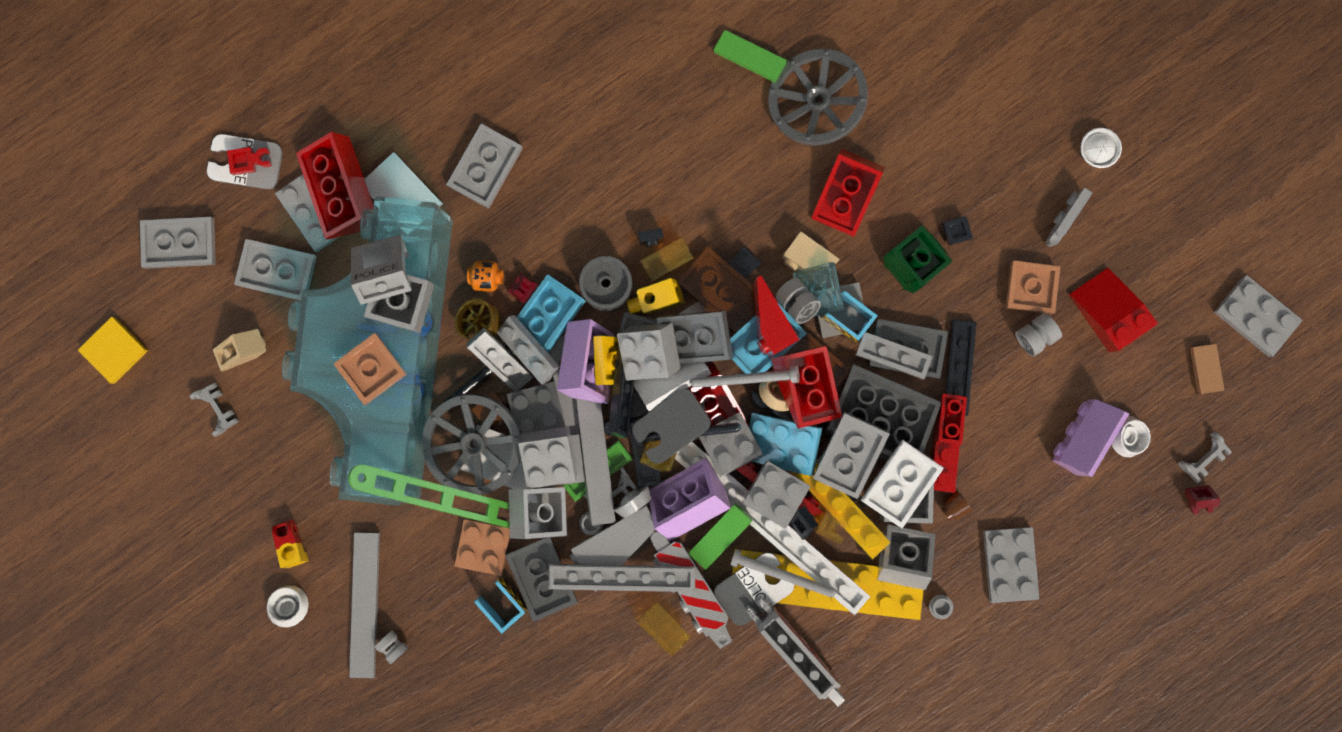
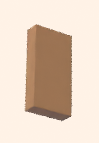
M1217 344L1191 347L1190 353L1197 394L1225 391Z

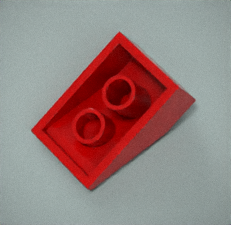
M841 149L811 219L855 237L885 167Z
M1106 268L1068 294L1109 353L1120 351L1158 324L1145 304L1109 268Z
M759 276L754 282L756 326L759 339L757 346L763 355L768 354L770 358L797 342L799 338L763 277Z
M827 346L771 358L774 371L790 370V366H798L799 383H792L791 380L776 381L798 429L842 417Z
M713 362L707 365L711 372L707 377L721 376ZM727 385L699 388L691 386L687 388V390H690L699 402L705 404V412L711 420V425H716L741 412L749 427Z

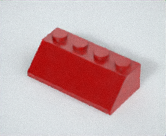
M330 132L296 153L325 239L362 232L379 222L349 136Z

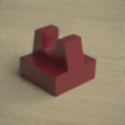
M520 273L507 292L526 305L539 285Z
M1210 485L1186 488L1185 497L1188 499L1189 509L1193 515L1199 514V509L1203 508L1208 513H1211L1214 507L1220 505V497Z

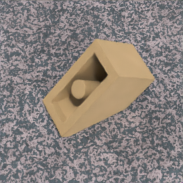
M802 232L798 234L782 257L786 260L784 264L794 271L797 269L807 271L831 267L839 261V258Z
M258 329L233 334L213 349L221 372L256 359L266 352L265 340L260 335Z

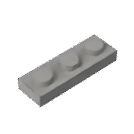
M515 315L509 316L497 334L541 384L548 383L560 366Z
M485 328L466 343L467 348L514 392L521 389L533 378L532 373Z
M866 332L861 337L855 354L920 379H925L933 357Z

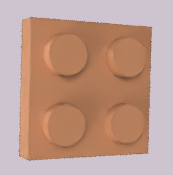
M1011 261L1005 308L1055 314L1060 266Z
M377 333L372 334L334 363V366L364 405L369 404L407 375L406 371Z
M464 519L454 567L502 576L506 560L505 555L507 554L510 540V528Z

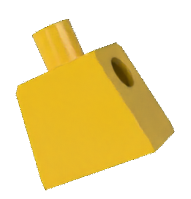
M673 278L637 290L638 297L627 300L631 314L643 311L644 314L649 315L685 304L681 287L677 280ZM654 295L655 301L651 304L650 298Z

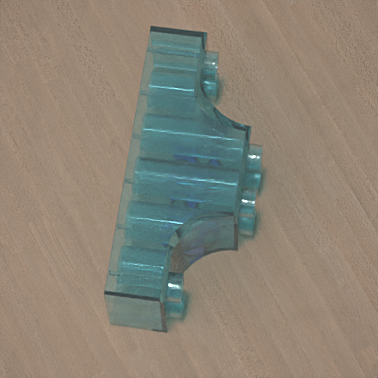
M375 196L374 210L365 209L363 211L360 225L361 237L363 239H370L369 243L401 234L409 252V257L405 258L406 274L435 284L420 333L364 317L368 303L360 305L351 286V273L329 287L316 290H302L301 302L293 301L290 306L288 324L291 331H297L295 351L288 350L284 355L282 376L284 380L291 381L290 391L305 394L315 399L328 410L340 429L345 444L344 456H336L333 459L330 470V484L334 487H340L338 499L396 506L408 504L353 489L348 482V474L356 465H368L423 480L425 460L422 452V435L431 412L453 219L434 202ZM377 333L406 371L407 375L369 404L364 405L334 366V363L372 334ZM362 473L358 475V480L360 482L364 480V475ZM377 475L374 488L391 492L394 480ZM406 483L404 495L420 499L422 487Z

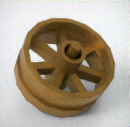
M482 299L466 301L456 314V330L461 337L471 340L473 337H469V335L474 330L476 335L485 328L495 338L501 327L500 313L496 307ZM480 307V310L477 314L475 309ZM488 307L490 310V314L484 316L486 309ZM466 323L471 324V325L466 329Z

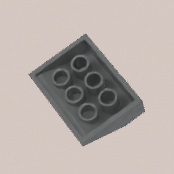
M854 364L838 395L842 415L846 412L889 432V436L878 459L884 462L888 461L901 440H904L923 453L941 406V402ZM841 418L827 421L822 435L832 438Z

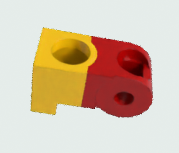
M294 520L272 526V535L280 568H291L309 562Z

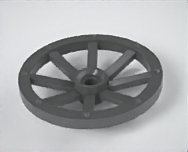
M831 49L809 50L790 59L777 82H772L768 96L769 110L778 129L791 140L805 145L832 143L850 133L863 117L868 103L867 82L859 65L846 54ZM822 60L818 86L814 87L800 66L808 62ZM830 61L842 64L849 69L826 89ZM794 71L808 93L802 94L783 90L781 87L786 78ZM855 76L859 87V97H832ZM778 97L807 104L781 117L778 108ZM856 105L852 115L845 123L840 121L830 106ZM813 111L806 134L798 132L787 125L806 113ZM824 112L836 129L827 133L815 134L820 113Z
M479 394L459 395L442 403L428 418L422 435L424 460L432 475L442 485L477 495L487 494L504 485L516 472L521 461L518 445L521 430L512 413L495 399ZM469 404H478L491 409L479 431H476ZM461 405L468 433L442 418V415L450 408ZM499 415L506 423L511 435L486 437L485 434ZM436 424L462 440L460 442L433 446V433ZM473 439L477 440L478 446L473 444ZM513 443V452L509 465L494 454L487 445ZM462 449V455L448 474H446L438 464L434 454ZM481 453L503 472L499 478L487 484H484ZM470 456H473L476 485L464 484L453 479Z

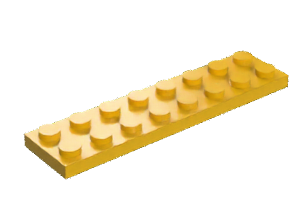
M737 549L742 551L741 555L751 559H755L765 553ZM772 553L780 562V565L776 568L813 580L786 555ZM829 560L870 596L857 613L920 620L923 599L922 589L878 581L877 565ZM737 564V567L733 566L732 574L741 569L743 566ZM765 574V580L768 583L775 584L780 580ZM795 584L793 591L777 602L850 612L834 597H828Z

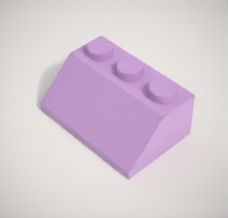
M591 319L567 322L557 390L571 398L608 404L611 385L595 384L593 337L617 336Z
M1096 399L1084 401L1077 410L1078 417L1075 422H1071L1065 431V434H1067L1063 442L1058 443L1053 451L1055 455L1052 459L1053 462L1079 476L1093 477L1129 413Z
M707 458L649 490L652 497L649 504L654 529L670 541L730 509L726 489Z

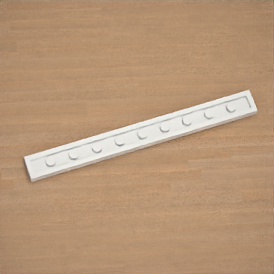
M690 442L672 456L686 469L707 458L726 489L730 507L735 503L741 506L754 519L750 525L813 580L836 590L834 598L855 615L870 598L865 591L805 539L802 540L790 526H787L785 529L742 504L741 502L748 490L730 474L720 478L710 457L693 442Z

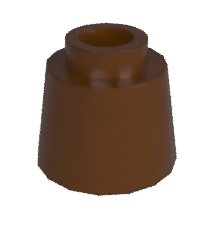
M956 490L943 503L945 507L941 509L950 521L954 518L959 520L973 511Z

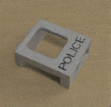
M401 234L351 248V286L360 305L412 291L405 265V258L409 257V252Z

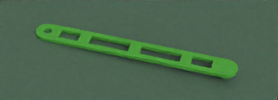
M356 465L348 474L350 486L357 491L510 528L508 521L497 519L499 507L509 509V503L368 465ZM360 473L364 475V480L362 482L358 480V475ZM377 475L394 480L391 492L374 488ZM406 483L442 492L440 503L437 504L405 496ZM454 495L488 504L485 516L453 508Z

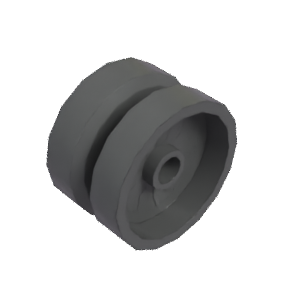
M602 256L591 260L583 268L579 278L580 290L584 299L593 308L603 312L622 308L627 303V300L630 299L633 291V280L627 266L619 259L611 256ZM610 280L611 284L609 287L605 288L602 286L601 283L603 281L608 282Z

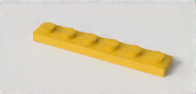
M792 472L799 480L810 486L809 491L872 559L891 543L845 493L813 479V475L808 476Z

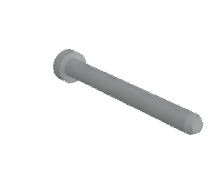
M796 365L790 366V370L694 378L691 380V386L699 388L791 380L792 383H799V370Z
M735 550L731 566L737 567V564L828 597L835 596L836 590L830 586L741 555L742 551Z

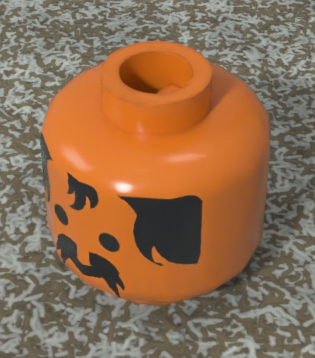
M478 260L468 267L467 282L475 291L493 292L499 284L503 283V270H499V266L495 261Z

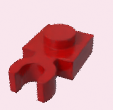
M251 147L227 150L230 174L234 176L256 172V165L264 168L271 167L272 163L270 161H262L263 155L271 154L270 150L260 148L255 153Z

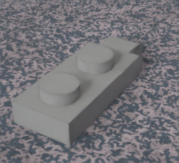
M1083 188L1078 192L1074 191L1066 201L1069 205L1065 211H1060L1053 221L1056 225L1046 240L1047 246L1052 247L1060 242L1092 195L1091 191Z

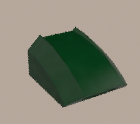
M923 225L883 257L885 268L901 284L903 290L913 294L953 262L943 246Z

